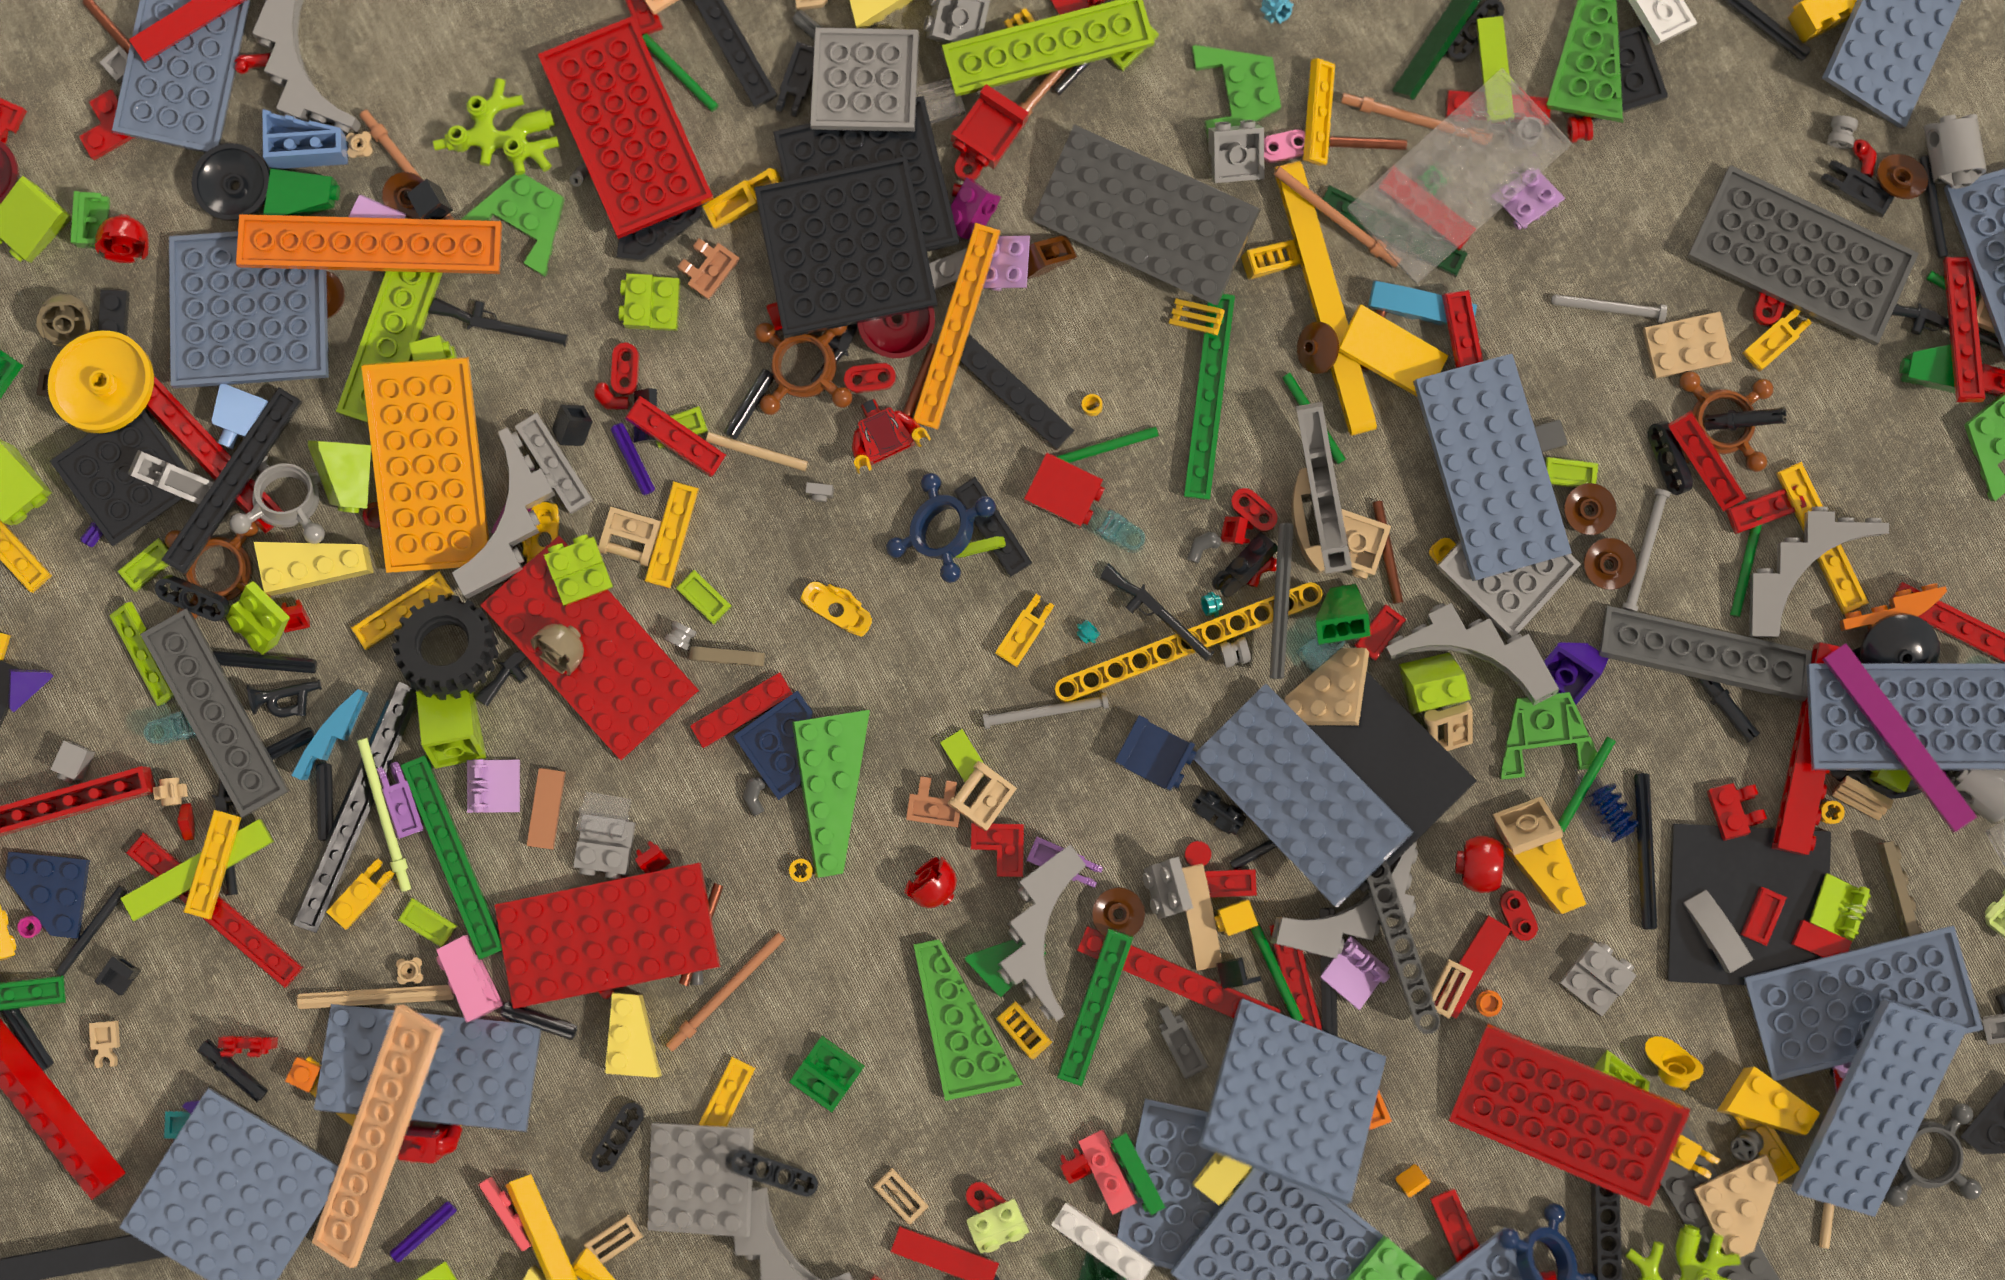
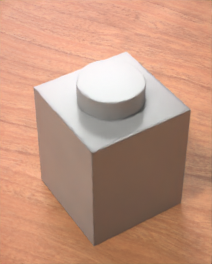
M63 741L50 770L57 772V778L69 783H72L73 780L83 781L95 752L76 743Z

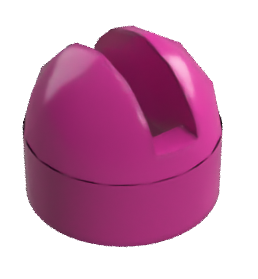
M27 916L18 923V932L25 938L36 936L42 929L40 920L35 916ZM33 924L34 927L29 931L27 927Z

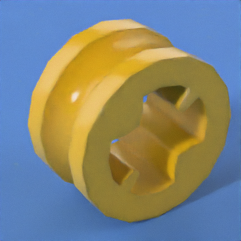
M1833 800L1823 802L1818 809L1821 810L1820 820L1825 824L1839 823L1845 814L1842 804ZM1829 805H1831L1830 808H1836L1837 810L1834 813L1835 818L1833 820L1832 817H1827L1825 814L1829 811Z
M797 859L791 863L789 874L797 882H806L812 877L813 866L808 860ZM798 863L801 866L804 863L808 867L806 869L807 876L802 878V875L798 878L794 874L797 871L795 866Z

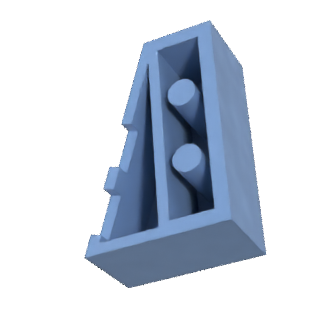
M262 109L263 158L270 169L348 164V142L341 128L310 120L306 122L289 115L281 116Z

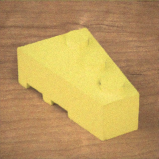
M849 0L855 26L858 29H866L877 21H882L895 10H900L914 1Z
M612 993L605 1073L657 1078L662 1076L650 1031L643 994Z
M1214 1153L1192 1184L1220 1205L1231 1196L1234 1187L1248 1174L1251 1166Z

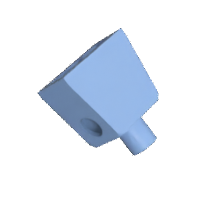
M220 384L212 416V424L223 429L218 444L233 449L238 435L245 438L269 401L227 384Z

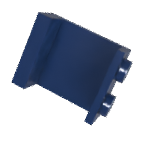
M1139 715L1114 763L1170 792L1173 787L1178 789L1185 776L1181 773L1184 765L1190 766L1197 752L1193 750L1194 743H1189Z

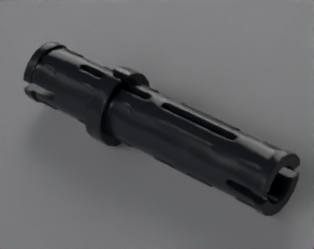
M1785 407L1743 412L1729 410L1728 413L1706 414L1705 420H1708V422H1705V428L1707 431L1718 429L1735 431L1739 427L1786 424L1787 419L1784 417L1787 416Z
M1704 679L1697 681L1712 698L1711 703L1713 705L1716 704L1745 739L1746 743L1760 734L1728 695L1730 693L1728 689L1724 690L1718 682Z
M207 1039L197 1052L214 1066V1070L225 1074L234 1084L258 1103L269 1090L240 1067L232 1057L221 1056L222 1050L210 1039Z

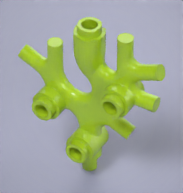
M500 78L495 79L493 93L488 100L481 96H473L468 100L467 110L475 121V125L471 129L466 131L464 127L456 125L451 127L447 134H444L445 138L433 140L435 151L448 148L449 151L464 152L470 146L480 147L482 150L480 164L483 166H490L493 152L498 148H503L508 161L513 163L516 175L525 173L523 161L526 157H532L543 172L548 171L552 165L546 159L543 152L547 149L559 147L557 136L535 142L526 141L528 134L548 130L550 126H554L551 110L541 109L529 112L517 119L512 127L506 131H499L494 128L493 118L499 111L524 105L522 95L509 98L504 97L505 80Z
M1684 1224V1227L1679 1231L1675 1249L1676 1259L1682 1271L1679 1280H1702L1703 1278L1730 1280L1719 1276L1718 1269L1724 1266L1741 1265L1739 1254H1721L1720 1249L1724 1236L1713 1233L1706 1260L1698 1262L1695 1257L1701 1234H1699L1700 1229L1693 1225ZM1654 1241L1651 1253L1646 1258L1642 1257L1632 1248L1626 1253L1625 1257L1640 1269L1641 1276L1637 1280H1663L1658 1273V1265L1664 1247L1663 1243Z

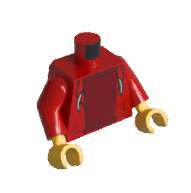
M875 399L867 401L861 405L866 419L858 422L859 428L853 434L852 453L856 472L860 474L859 469L862 466H867L869 471H871L872 465L914 446L915 443L918 447H921L919 442L921 438L926 437L929 441L931 438L926 429L920 427L915 419L902 411H893L891 407L880 411Z
M409 1121L398 1152V1160L412 1163H436L444 1155L456 1150L463 1128L460 1125Z

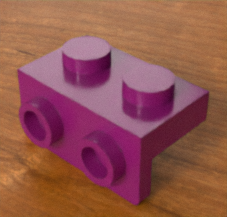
M970 178L965 179L951 204L957 235L968 240L971 238L975 223L986 226L1001 200L999 195L987 191Z

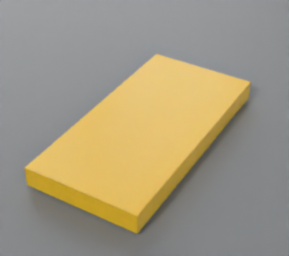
M1363 305L1357 307L1339 345L1340 353L1416 397L1417 393L1413 381L1441 373L1449 356Z

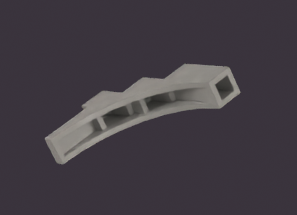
M266 0L252 34L259 40V45L273 50L264 70L271 78L270 81L285 87L276 109L283 116H293L295 119L306 122L310 118L322 124L326 121L334 124L335 127L341 128L343 133L348 134L349 130L358 133L361 123L354 116L336 108L326 100L314 87L305 70L298 38L299 17L304 0Z
M1322 402L1296 406L1325 572L1327 574L1352 569L1323 404Z
M508 427L498 432L506 451L509 467V493L505 511L496 531L485 547L468 563L452 572L460 590L467 599L523 570L520 563L524 562V559L519 549H512V547L540 533L537 525L541 524L534 510L529 512L528 509L555 496L553 488L556 487V484L550 473L544 474L541 468L533 473L531 472L535 467L529 455L523 456L519 449L523 444L517 432L511 434Z
M1812 507V511L1804 513V543L1800 542L1801 538H1784V542L1777 544V573H1773V569L1760 568L1757 569V573L1750 575L1749 637H1779L1781 617L1787 598L1798 578L1810 564L1828 550L1844 542L1862 537L1889 534V523H1882V518H1865V523L1855 522V518L1849 517L1838 518V522H1835V512L1828 511V507Z
M1444 603L1433 607L1430 610L1431 613L1428 614L1427 621L1430 624L1429 626L1422 624L1412 630L1413 634L1405 638L1398 636L1389 641V646L1386 647V654L1390 662L1409 654L1425 651H1453L1477 657L1491 663L1506 673L1524 691L1533 706L1556 695L1559 690L1529 634L1523 637L1521 634L1515 635L1506 641L1507 645H1504L1490 618L1485 621L1482 618L1469 624V629L1466 630L1452 603L1446 606Z
M1417 842L1389 868L1407 922L1414 916L1416 910L1415 896L1407 895L1405 891L1410 888L1412 882L1410 869L1417 859L1418 849H1415ZM1382 888L1378 892L1379 901H1386L1390 898V889ZM1368 893L1354 905L1326 917L1305 920L1276 917L1270 943L1337 959L1338 954L1342 953L1344 947L1343 934L1365 940H1373L1374 936H1377L1379 932L1380 922L1378 921L1371 895ZM1391 913L1387 917L1399 921V916L1396 913Z
M1071 844L1017 883L1020 887L1017 890L1019 895L1026 903L1030 901L1032 906L1008 923L1010 927L1008 933L1016 943L1021 942L1023 946L998 964L1001 968L998 973L1005 983L1011 982L1014 986L1023 980L1025 985L1022 988L1031 999L1034 997L1041 1005L1038 1010L1047 1021L1051 1019L1053 1022H1057L1065 1014L1054 998L1047 978L1044 960L1045 933L1050 914L1059 895L1070 880L1086 866Z
M752 1187L750 1236H734L735 1255H745V1260L760 1259L761 1280H821L801 1265L786 1247L776 1228L770 1210L767 1187Z

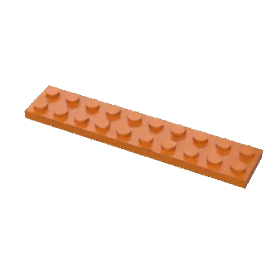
M239 214L236 265L238 268L500 274L501 221Z

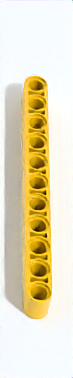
M1301 161L1280 166L1309 188ZM1276 177L1317 322L1329 324L1335 330L1340 345L1349 325L1315 207ZM1339 352L1337 360L1331 368V373L1349 434L1354 436L1376 430V419L1360 364Z
M1310 582L1290 589L1289 600L1292 603V608L1288 611V617L1317 605L1323 595L1320 586ZM1305 589H1312L1316 593L1314 602H1308L1303 598V591ZM1274 596L1187 630L1205 647L1210 648L1273 623ZM1261 607L1267 611L1268 617L1265 621H1259L1255 618L1254 611L1256 608ZM1239 617L1242 619L1243 628L1238 631L1232 629L1230 626L1231 618ZM1210 626L1216 627L1219 630V638L1216 640L1207 638L1206 628ZM1175 634L1060 679L1055 686V695L1062 702H1071L1196 652L1193 649H1185L1181 645L1182 638ZM1161 645L1168 646L1171 650V656L1167 659L1160 658L1157 655V648ZM1135 655H1143L1146 658L1147 664L1144 668L1139 669L1133 665L1132 659ZM1118 664L1121 666L1123 672L1119 678H1113L1109 675L1108 667L1110 665ZM1090 673L1098 678L1097 686L1092 688L1087 687L1083 681L1084 676ZM1063 683H1069L1073 686L1074 693L1070 697H1064L1060 694L1059 687Z

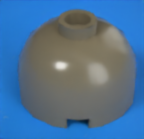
M58 294L44 301L37 314L36 327L44 339L46 337L57 347H65L74 339L90 332L91 314L87 305L81 299L73 295Z
M562 624L547 625L538 631L530 641L534 650L539 647L543 652L540 657L544 662L561 674L567 671V676H570L578 667L584 655L583 644L579 639L581 634L573 626L567 628Z

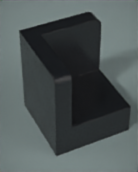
M425 179L408 192V197L421 219L441 220L453 211L441 187L428 179Z
M560 405L552 431L560 445L583 446L593 421L585 406Z
M120 955L112 956L94 982L97 985L107 986L121 996L125 994L141 970Z
M1242 957L1217 963L1222 989L1245 986L1261 981L1260 976L1247 978Z

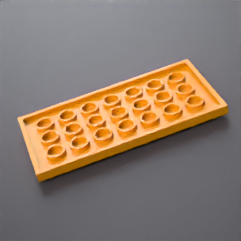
M469 357L363 364L361 367L386 573L460 568L478 554L489 541Z

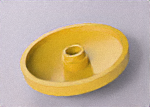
M113 331L90 332L71 341L55 358L48 377V394L55 411L71 426L89 433H107L131 423L146 407L154 386L153 367L146 352L128 336Z

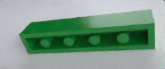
M1124 1132L1111 1139L1113 1142L1111 1147L1114 1153L1118 1152L1121 1157L1118 1161L1122 1168L1126 1167L1128 1171L1126 1176L1129 1182H1134L1136 1186L1134 1191L1137 1197H1142L1144 1201L1142 1206L1145 1212L1153 1215L1166 1208L1127 1133Z

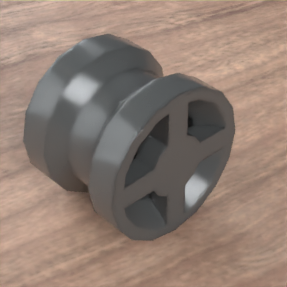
M1744 1129L1731 1142V1152L1738 1160L1749 1162L1763 1148V1138L1756 1130Z

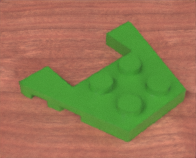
M1198 45L1192 46L1196 71L1222 67L1231 115L1230 117L1205 120L1207 139L1208 128H1215V123L1230 122L1231 126H1238L1241 120H1255L1257 122L1281 109L1273 57Z
M515 174L461 220L490 221L494 215L535 239L537 242L524 261V264L545 277L548 271L549 258L552 254L553 241L558 229L564 198L525 174Z
M2005 393L2001 394L1964 424L1974 456H1977L1981 467L1980 474L1982 480L1986 482L1989 491L1987 495L1990 501H1996L2005 493V475L1998 467V464L2005 459Z
M1570 692L1557 693L1534 706L1528 697L1515 699L1500 771L1501 780L1525 777L1523 749L1575 743L1578 769L1584 770L1590 767L1597 751Z

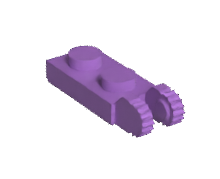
M391 763V772L397 784L391 786L382 767L376 768L396 838L400 839L423 831L410 787L404 779L399 763Z
M1036 837L1026 861L1042 866L1065 848ZM1079 855L1090 870L1102 872V866L1085 860L1084 856ZM1079 874L1071 879L1094 888L1097 883L1093 879Z

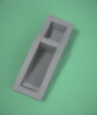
M140 450L137 451L128 471L130 476L197 504H200L214 483Z
M1707 890L1683 902L1707 946L1713 950L1725 972L1731 973L1753 960L1741 938Z

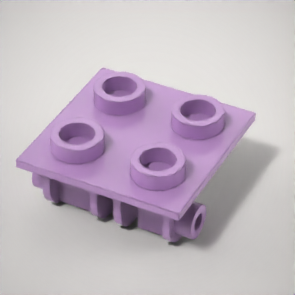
M1534 165L1492 194L1500 205L1515 219L1513 224L1518 230L1521 228L1526 229L1528 224L1534 220H1539L1541 215L1545 216L1548 210L1558 207L1559 203L1565 199Z
M999 236L983 288H991L994 291H1001L1002 288H1027L1030 236Z
M467 760V813L520 812V760Z
M1349 936L1344 943L1342 953L1338 954L1337 959L1333 958L1320 978L1355 1008L1360 1010L1380 981L1385 983L1390 975L1387 973L1389 970L1387 966L1352 936Z

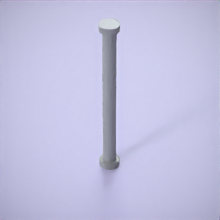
M1655 489L1654 495H1656L1627 601L1623 603L1622 609L1638 611L1636 604L1667 498H1670L1671 492Z
M1102 693L1100 697L988 716V713L983 714L985 729H990L992 725L1097 707L1107 709L1109 705L1107 694Z

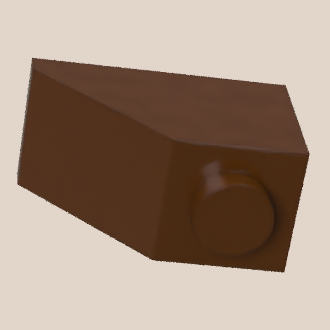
M1062 235L1034 242L1029 246L1027 279L1042 276L1077 258L1067 236Z

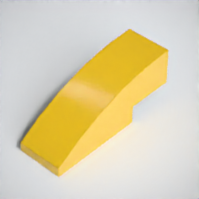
M768 168L751 180L742 181L702 207L713 228L717 229L758 210L754 187L783 181L776 169Z

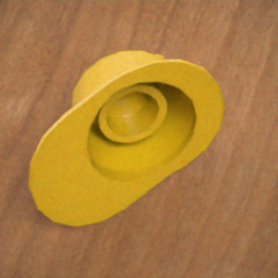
M1654 1036L1645 1043V1052L1648 1058L1658 1067V1076L1666 1085L1686 1090L1691 1081H1695L1703 1075L1704 1067L1701 1062L1671 1039Z

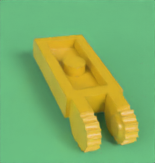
M1795 308L1787 316L1779 319L1742 352L1759 372L1800 337L1799 334L1812 324L1809 319L1804 320L1795 330L1788 324L1789 321L1799 315L1800 310Z
M1038 594L1033 597L1026 610L1023 609L995 652L996 655L1016 668L1044 627L1045 620L1055 606L1052 603L1046 605L1039 619L1030 614L1040 602L1041 596Z
M380 859L375 860L365 873H361L326 911L345 930L382 893L384 886L395 875V873L389 870L382 875L377 884L370 879L381 868L383 862Z
M1680 1135L1670 1160L1710 1179L1712 1174L1709 1170L1694 1164L1698 1155H1701L1712 1164H1718L1720 1159L1703 1150L1702 1146Z

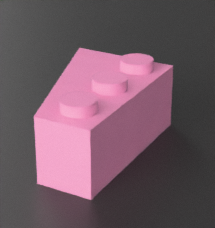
M464 935L437 949L439 955L436 957L437 962L448 976V984L458 1000L466 1022L479 1019L504 1005L482 959L479 960L469 935Z

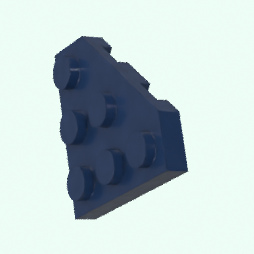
M799 691L790 695L734 735L736 741L778 800L801 785L792 722L812 719L813 711Z
M8 852L5 878L34 916L40 920L49 935L76 939L80 937L90 860Z

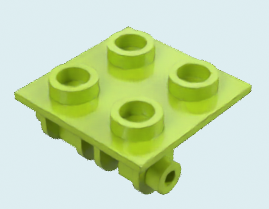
M1826 873L1810 923L1853 942L1855 935L1859 934L1858 929L1861 921L1864 919L1861 915L1866 913L1864 907H1866L1868 899L1871 898L1869 894L1870 889L1862 886L1857 888Z

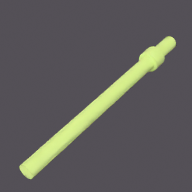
M368 739L357 740L392 859L390 862L392 872L396 873L401 892L410 890L411 886L406 872L408 868L407 862L401 855Z

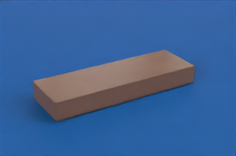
M543 768L538 769L527 846L554 850L566 772Z

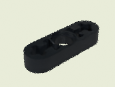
M1486 0L1465 23L1446 52L1447 57L1451 61H1464L1479 45L1478 37L1471 36L1468 32V27L1476 24L1477 19L1484 18L1488 12L1487 8L1492 9L1495 7L1497 9L1496 15L1493 14L1491 17L1503 16L1504 6L1501 1ZM1465 39V40L1467 41V43H1466V45L1464 46V48L1462 49V52H1463L1464 54H1462L1461 52H1459V53L1456 55V54L1453 52L1454 49H1455V47H1454L1453 45H1455V46L1457 47V46H1459V45L1463 42V40Z
M1662 421L1652 424L1648 429L1647 435L1667 489L1673 495L1689 492L1693 486V479L1679 442L1668 427L1669 423ZM1662 431L1663 436L1660 437L1659 432ZM1667 452H1670L1674 457L1673 465L1667 461Z
M167 575L155 584L156 595L161 600L182 609L187 608L189 612L210 621H219L229 613L230 604L225 597L176 576ZM167 583L170 584V589L173 590L171 593H168V588L164 586ZM188 592H193L197 595V605L191 604L188 601ZM215 603L218 604L217 609L221 610L218 613L215 612V607L212 606Z
M629 1102L621 1108L592 1155V1166L597 1171L607 1172L619 1160L645 1117V1110L640 1103ZM635 1107L638 1109L636 1114L639 1118H634L630 1121L628 1126L633 1127L632 1131H630L626 1126L618 1124V1121L621 1120L624 1123L629 1116L626 1110H631ZM615 1129H620L625 1133L626 1139L624 1143L615 1144L611 1140V1133ZM606 1142L611 1148L619 1151L617 1154L614 1151L610 1153L608 1160L611 1162L610 1165L604 1164L601 1166L598 1154L604 1155L608 1150V1147H604Z

